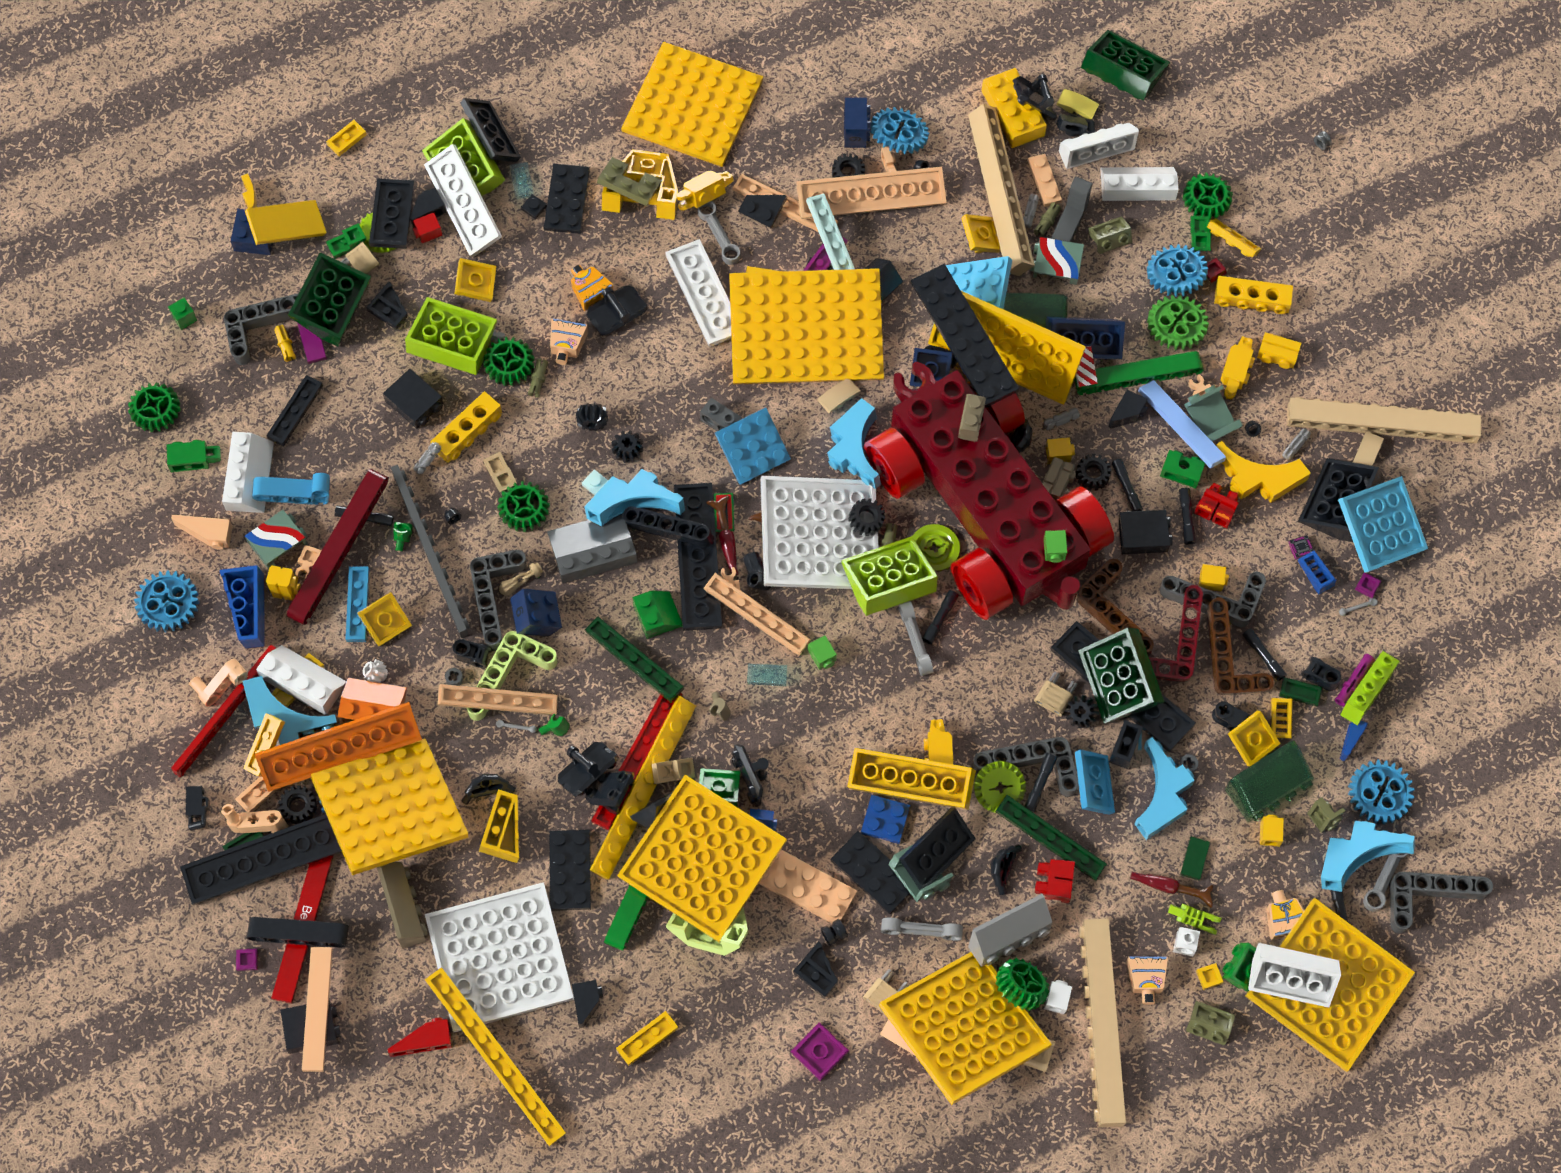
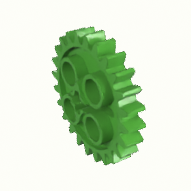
M1171 295L1170 300L1165 296L1163 302L1158 300L1157 305L1153 304L1152 310L1149 311L1147 323L1148 329L1151 330L1150 335H1155L1154 341L1161 340V346L1166 343L1167 349L1172 345L1175 350L1178 349V346L1185 350L1186 345L1191 349L1193 343L1198 345L1199 340L1203 341L1204 335L1207 334L1208 316L1205 315V309L1200 310L1201 304L1194 305L1195 299L1189 302L1188 296L1183 300L1181 295L1178 296V299Z

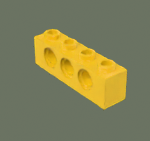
M1218 276L1214 304H1219L1221 307L1236 306L1243 310L1251 308L1259 312L1274 311L1276 314L1289 313L1291 308L1293 285Z
M484 391L433 438L430 443L437 442L441 446L438 455L447 463L451 460H456L465 447H470L479 434H484L492 422L500 419L502 413L501 405ZM480 414H484V415H485L483 418H478V417H477V416L480 415ZM465 427H472L468 431L463 430ZM453 439L458 440L456 443H450Z

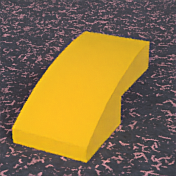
M247 173L241 176L247 190L242 195L247 207L254 208L257 207V200L251 179Z

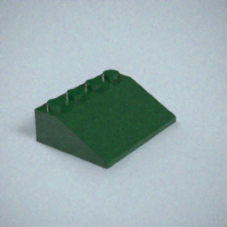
M1107 30L1087 50L1080 68L1089 74L1101 78L1102 81L1116 86L1119 90L1128 92L1134 98L1144 101L1170 62Z
M320 252L288 316L320 339L338 347L370 284L371 276Z
M1123 629L1078 650L1104 724L1164 703L1139 629Z

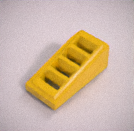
M1271 698V728L1277 738H1292V699ZM1277 705H1287V709H1276ZM1276 713H1287V717L1276 716ZM1276 720L1287 721V725L1276 724ZM1276 728L1287 729V732H1276Z

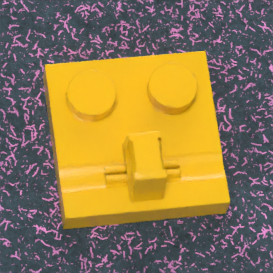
M965 214L961 218L970 250L975 251V253L1001 252L993 217Z
M460 258L454 294L491 302L493 299L496 266Z
M389 592L357 613L377 646H381L412 626L392 592Z
M1256 711L1228 733L1244 762L1250 767L1281 744L1261 711Z

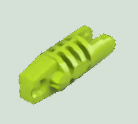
M1183 903L1181 907L1170 904L1168 913L1177 916L1176 921L1216 935L1217 930L1211 926L1203 925L1204 918L1216 923H1220L1222 919Z

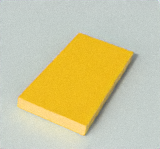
M316 200L247 208L245 211L256 245L324 236L327 233Z

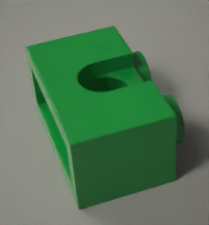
M1169 450L1160 477L1196 489L1205 462L1198 457H1191L1190 459L1184 457V454L1180 451ZM1180 465H1185L1188 469H1182Z

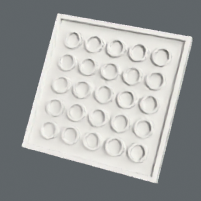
M761 476L764 586L852 589L841 560L879 548L878 532L874 535L870 533L869 536H865V533L859 535V530L857 532L853 531L855 527H850L851 522L848 521L849 513L858 500L861 502L864 498L866 501L870 498L872 499L871 502L874 503L876 500V489L871 485L867 486L862 480ZM866 511L860 513L862 521L866 523L874 521L871 513Z
M544 882L425 914L438 969L443 968L484 1024L574 1000ZM449 1013L453 1032L461 1031L462 1029Z

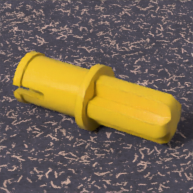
M276 326L274 331L278 339L277 345L281 348L284 361H291V357L293 360L296 359L291 345L292 340L289 339L285 326Z

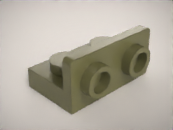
M1122 216L1088 228V233L1095 241L1099 254L1132 243L1131 227Z
M1321 797L1315 801L1307 815L1321 833L1325 830L1330 832L1343 820L1342 816L1346 810L1342 808L1334 813L1331 804Z
M1196 1001L1186 1031L1225 1045L1231 1033L1235 1015Z

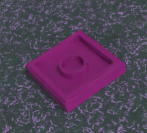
M820 1022L790 1051L819 1081L849 1052Z

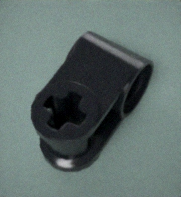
M459 639L454 642L453 654L456 660L471 664L474 667L486 668V660L488 654L492 652V648L465 639ZM459 648L467 649L465 653L457 652Z
M1311 657L1308 667L1301 672L1302 677L1327 691L1336 690L1341 680L1340 671L1317 657ZM1331 677L1335 679V682H1329L1327 678Z
M1225 701L1219 702L1212 711L1213 720L1229 731L1250 717L1245 711Z

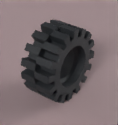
M849 153V157H847L846 154H843V158L838 156L832 165L833 178L847 176L841 172L844 167L855 169V174L851 176L865 175V164L861 158L858 160L857 155L852 157V154Z
M1088 454L1085 459L1084 457L1081 458L1077 465L1076 479H1078L1079 485L1082 483V487H1089L1088 490L1090 491L1092 488L1095 491L1099 487L1101 489L1104 488V485L1108 484L1111 476V465L1107 463L1106 458L1102 460L1101 455L1097 458L1095 457L1096 454H1092V457ZM1089 467H1096L1100 470L1101 475L1098 478H1091L1087 475L1086 470Z
M864 498L861 502L858 500L853 505L848 521L851 522V528L855 527L854 532L859 530V535L865 533V536H869L870 533L874 535L880 530L885 520V510H881L883 507L881 504L877 506L878 501L875 500L872 503V499L868 498L866 501ZM864 511L871 513L874 521L871 523L862 521L860 513Z
M297 785V788L292 786L290 787L291 790L288 791L286 789L284 791L285 794H281L279 809L288 822L291 821L292 824L298 822L299 824L303 821H308V818H313V813H316L317 802L310 790L308 791L306 787L301 788V786ZM297 798L303 799L306 803L305 808L300 812H294L290 808L291 802Z

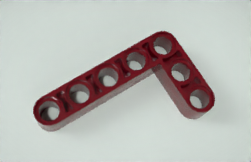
M1197 585L1189 586L1184 594L1176 661L1149 657L1156 679L1187 682L1192 677L1203 591ZM1196 591L1199 597L1193 600L1189 598L1188 593ZM1193 610L1196 613V617L1193 619L1188 618L1186 611ZM1190 629L1193 631L1194 636L1186 638L1183 631ZM1184 648L1189 649L1191 656L1183 657L1181 650ZM1166 665L1169 668V673H1160L1159 667ZM1186 668L1189 671V675L1182 677L1178 670Z

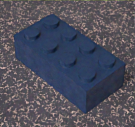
M1046 317V329L1086 347L1091 346L1093 358L1122 359L1125 321L1118 319Z

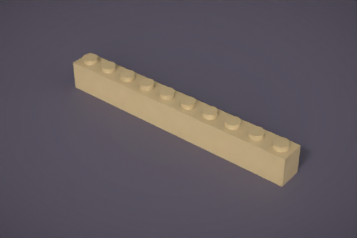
M982 104L968 114L1000 244V251L1002 257L1009 256L1012 259L1010 274L1020 276L1034 267L1035 264L997 110L995 107Z
M1302 397L1290 398L1287 406V426L1356 433H1365L1367 431L1378 435L1476 444L1481 437V415H1475L1474 413L1460 414L1454 411L1438 412L1434 409L1418 410L1413 407L1405 409L1397 406L1384 407L1378 404L1362 405L1358 402L1342 403L1341 401L1329 402L1321 399L1307 400Z
M1084 919L1082 926H1079V937L1083 938L1084 946H1081V958H1085V966H1082L1083 978H1087V986H1084V997L1088 998L1089 1006H1086L1085 1009L1086 1019H1090V1027H1087L1088 1039L1092 1040V1047H1089V1059L1093 1060L1094 1068L1090 1070L1091 1080H1095V1088H1092L1093 1101H1097V1109H1094V1121L1098 1122L1099 1127H1124L1126 1117L1109 919Z

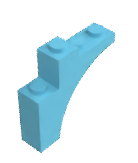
M861 398L830 427L831 438L836 445L827 452L828 462L833 469H838L842 473L848 469L853 475H858L867 486L871 485L877 489L881 485L879 474L870 466L864 455L865 438L870 427L877 420L875 408Z
M643 469L628 484L624 480H619L612 476L585 505L587 519L600 526L622 514L630 506L642 509H665L679 515L685 511L683 497L678 493L667 490L662 485H658L657 476Z
M262 676L243 681L255 729H260L266 713L285 721L279 736L280 745L300 739L298 735L300 733L303 736L314 734L316 729L322 728V731L333 728L334 724H337L335 715L309 716L287 708L271 694Z
M1153 737L1145 742L1144 749L1151 759L1155 772L1154 797L1146 811L1135 822V826L1146 840L1185 815L1187 804L1178 795L1190 788L1195 781L1191 770L1186 769L1183 764L1175 768L1176 765L1173 759L1165 755L1160 742L1155 741Z
M1355 821L1351 840L1344 838H1330L1321 875L1322 889L1342 892L1349 877L1360 866L1375 858L1397 853L1414 854L1415 836L1405 833H1390L1384 830L1376 831L1375 823Z

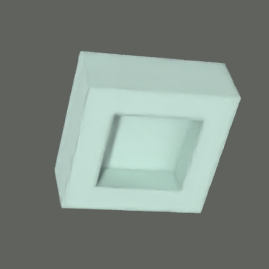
M593 470L582 482V486L596 495L609 480L596 470Z

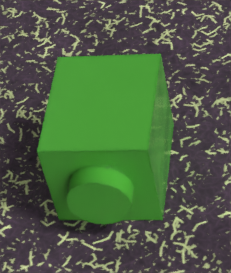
M1065 530L1045 531V561L1057 563L1066 559L1067 544Z
M826 636L808 644V652L819 670L822 668L828 669L835 664L837 654Z

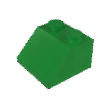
M648 591L632 597L633 606L646 639L683 626L670 591Z

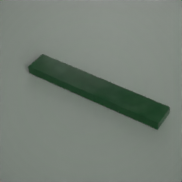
M599 616L585 629L589 636L670 703L684 690L683 685Z
M1006 795L995 811L1063 860L1074 861V867L1094 881L1098 879L1107 865L1100 858L1008 795Z

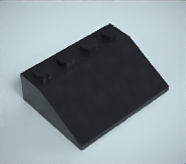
M1326 458L1298 522L1338 540L1353 542L1338 499L1384 483L1385 479L1380 468Z

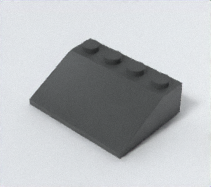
M623 514L614 517L603 526L586 520L547 531L562 583L637 563L636 551L626 522L623 519Z

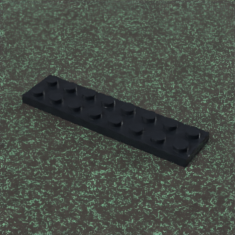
M945 263L912 279L911 285L977 396L986 398L985 408L1018 392L1019 387Z
M712 482L674 485V493H678L683 497L685 511L681 515L675 513L676 517L706 525L715 538L713 544L707 548L677 541L683 631L722 628L720 601L704 590V587L714 573L718 574L714 508L707 504V501H713ZM686 529L683 534H686L689 529ZM703 534L700 539L705 538L707 534Z
M1076 621L1051 646L1050 650L1090 684L1078 650L1100 640ZM1162 694L1164 703L1127 717L1134 723L1143 726V730L1149 736L1153 737L1155 741L1160 742L1162 747L1170 752L1195 726L1196 722Z
M324 814L182 865L180 869L191 904L196 905L341 853L342 850L329 819Z

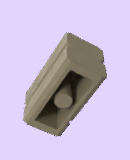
M972 394L966 395L958 438L974 442L978 441L986 401L985 397Z
M1056 457L1053 458L1042 483L1054 500L1069 492L1070 489L1067 486L1069 483L1073 484L1077 474L1074 472V464L1064 462Z

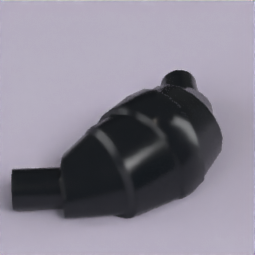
M1025 419V423L1015 429L1010 439L1019 453L1028 448L1032 442L1033 430L1027 419Z
M484 773L471 780L461 802L468 805L472 798L477 799L481 796L497 793L498 789L513 794L516 787L509 784L508 780L498 776V774Z
M1019 844L1015 846L1010 845L999 850L991 860L990 874L993 877L995 886L998 888L999 895L1007 894L1005 884L1008 882L1016 854L1022 851V847Z

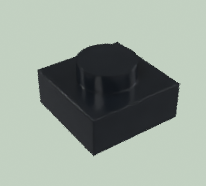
M532 194L521 206V210L537 219L547 207V203Z

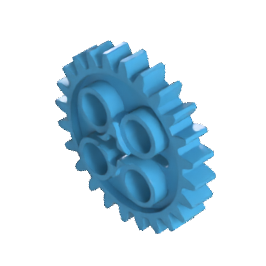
M887 107L886 111L881 109L880 113L876 112L875 116H873L870 133L874 134L873 139H878V144L883 143V148L888 146L889 151L896 149V153H899L901 150L904 154H906V151L912 154L914 150L919 152V149H923L924 145H926L929 128L925 127L926 122H921V117L916 118V113L911 115L910 110L903 112V108H901L900 111H897L895 107L891 111ZM904 122V125L901 128L898 138L895 139V136L898 133L901 123Z
M1179 244L1176 248L1170 245V249L1167 250L1163 247V252L1157 250L1156 256L1152 255L1151 260H1148L1147 278L1150 279V285H1154L1155 290L1160 288V293L1167 291V296L1171 292L1174 293L1175 297L1180 292L1185 296V291L1192 294V288L1198 290V285L1203 286V280L1207 279V261H1205L1204 256H1200V251L1194 253V247L1188 250L1187 245L1183 248H1180Z
M167 570L166 575L159 571V577L151 574V581L144 579L146 585H139L142 591H136V595L139 598L134 599L137 604L135 610L138 612L139 619L142 618L143 624L148 623L150 629L155 626L157 632L161 627L164 632H167L168 627L175 631L176 625L182 628V622L189 624L187 618H194L192 611H198L195 604H199V600L196 598L199 594L195 591V585L191 584V579H186L184 574L179 576L177 571L171 575L169 570ZM159 588H165L164 591L157 593ZM183 592L181 597H175L177 593ZM158 605L156 610H150L152 606ZM177 610L175 614L169 615L170 611Z
M1379 759L1375 762V765L1372 761H1369L1367 766L1362 764L1361 770L1356 769L1355 775H1352L1350 779L1352 783L1348 785L1350 789H1353L1349 791L1348 795L1354 796L1350 803L1357 804L1354 810L1361 809L1362 811L1359 816L1367 814V821L1373 817L1375 823L1379 819L1382 820L1383 824L1387 822V819L1393 823L1395 817L1400 820L1402 814L1405 815L1408 812L1407 808L1412 806V803L1409 801L1414 799V796L1411 795L1414 788L1408 787L1411 785L1412 780L1406 781L1408 773L1402 775L1401 771L1403 768L1401 767L1396 770L1395 763L1390 767L1387 760L1383 765H1381ZM1371 776H1377L1380 782H1375ZM1388 777L1389 780L1383 790V794L1377 806L1374 807L1373 803L1380 792L1379 789L1383 785L1385 778ZM1390 785L1397 786L1399 791L1392 790ZM1364 793L1371 794L1372 799H1367ZM1382 802H1388L1391 808L1384 807Z

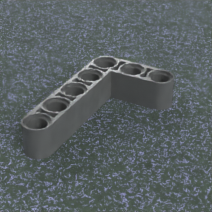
M1074 177L1066 207L1051 239L1067 242L1073 240L1077 231V225L1079 226L1084 216L1083 213L1086 211L1089 203L1092 182Z
M299 293L231 309L225 313L224 323L229 348L237 364L246 365L251 360L246 330L292 320L288 316L291 308H286L293 306Z
M521 550L477 557L470 563L485 645L492 648V651L498 649L503 639L490 578L524 571L527 567L525 553ZM516 559L522 560L519 564L513 563ZM497 563L503 564L499 568L494 567V565ZM477 567H484L482 571H475ZM482 584L487 585L485 589L478 588ZM485 602L491 603V605L488 607L482 606V604ZM488 620H494V621H495V622H494L493 624H491V625L485 624ZM491 638H498V641L495 643L489 642Z
M1258 571L1251 573L1239 602L1200 587L1203 591L1202 599H1206L1209 602L1218 597L1225 599L1228 604L1229 623L1237 627H1246L1253 616L1266 583V577ZM1166 576L1162 580L1159 591L1163 597L1183 605V593L1189 586L1195 584L1174 576ZM1252 581H1257L1260 585H1254ZM1165 585H1171L1174 589L1169 590ZM1196 591L1189 592L1192 595L1189 598L1195 600L1199 597ZM1245 597H1250L1253 602L1246 601ZM1203 602L1201 612L1207 614L1208 604ZM1214 603L1213 609L1216 612H1221V605ZM1238 614H1244L1247 618L1242 619Z
M1063 737L977 753L973 759L972 768L978 774L983 768L977 764V761L980 760L989 764L997 761V757H1004L1006 762L1020 768L1041 764L1046 753H1050L1058 757L1054 765V772L1060 793L1065 797H1071L1076 793L1079 785L1070 745ZM1062 746L1064 751L1059 752L1054 747ZM1041 749L1045 754L1038 755L1035 750ZM1022 753L1026 758L1019 759L1016 757V754ZM1065 764L1069 769L1062 770L1059 765ZM1071 783L1074 788L1067 789L1064 784Z
M1398 872L1390 881L1391 928L1394 932L1402 934L1412 925V895L1481 900L1491 893L1493 883L1489 878L1479 876ZM1396 880L1403 881L1405 887H1400ZM1417 881L1423 882L1425 888H1420L1417 885ZM1437 882L1444 884L1445 889H1440L1437 886ZM1457 884L1464 885L1466 891L1460 890ZM1478 885L1484 886L1486 892L1480 891ZM1397 899L1404 901L1405 906L1398 905ZM1397 919H1402L1406 926H1400L1397 923Z

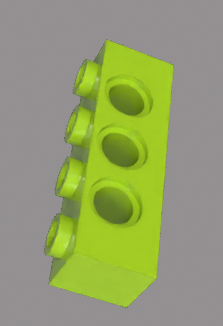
M1382 651L1347 701L1341 716L1358 726L1393 675L1400 661Z

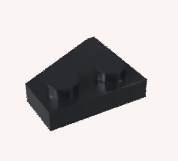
M746 195L738 212L772 228L788 197L786 195Z
M389 281L366 307L368 312L395 330L408 317L404 306H402L398 295H396Z
M818 941L793 970V973L825 999L838 984V980L831 969L821 943Z

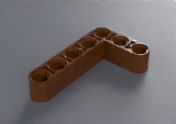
M1110 559L1079 588L1077 602L1112 634L1126 628L1139 629L1143 643L1148 647L1146 651L1149 657L1154 647L1153 640L1103 595L1119 579L1123 568L1122 563L1118 559ZM1109 568H1114L1117 572H1110ZM1095 581H1102L1104 585H1098ZM1088 593L1091 597L1085 598L1082 594ZM1102 606L1105 610L1099 611L1096 607ZM1111 619H1117L1120 623L1114 624L1111 622Z
M1223 598L1213 599L1207 605V617L1215 691L1220 695L1263 693L1269 691L1274 686V678L1268 673L1234 675L1228 604ZM1214 603L1221 605V612H1216L1213 609ZM1216 622H1220L1223 625L1222 632L1215 629ZM1217 642L1224 643V651L1217 649ZM1219 661L1227 664L1226 671L1219 669ZM1260 678L1267 680V688L1260 686ZM1241 679H1244L1248 682L1247 689L1241 688ZM1221 681L1228 683L1229 689L1227 691L1220 687Z

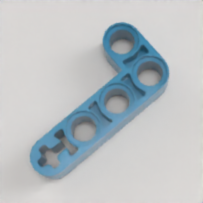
M315 473L312 480L256 477L253 479L252 498L256 501L311 505H317L318 503L328 504L330 475Z

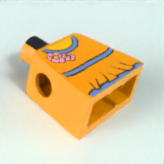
M576 265L571 270L575 276L571 279L572 289L584 311L588 310L591 304L604 297L602 294L604 289L607 287L613 289V284L594 267H589L584 271L580 265Z

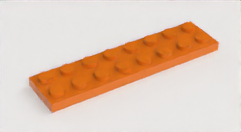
M407 702L255 753V758L266 788L270 792L311 778L313 773L357 759L370 758L421 741L422 738L410 703Z

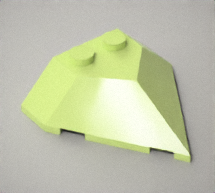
M744 907L726 930L720 943L674 913L666 925L669 931L688 946L724 956L739 949L748 934Z

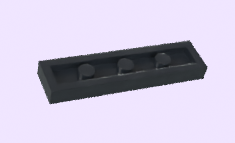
M308 375L304 377L266 435L267 439L283 447L285 446L322 389V382Z

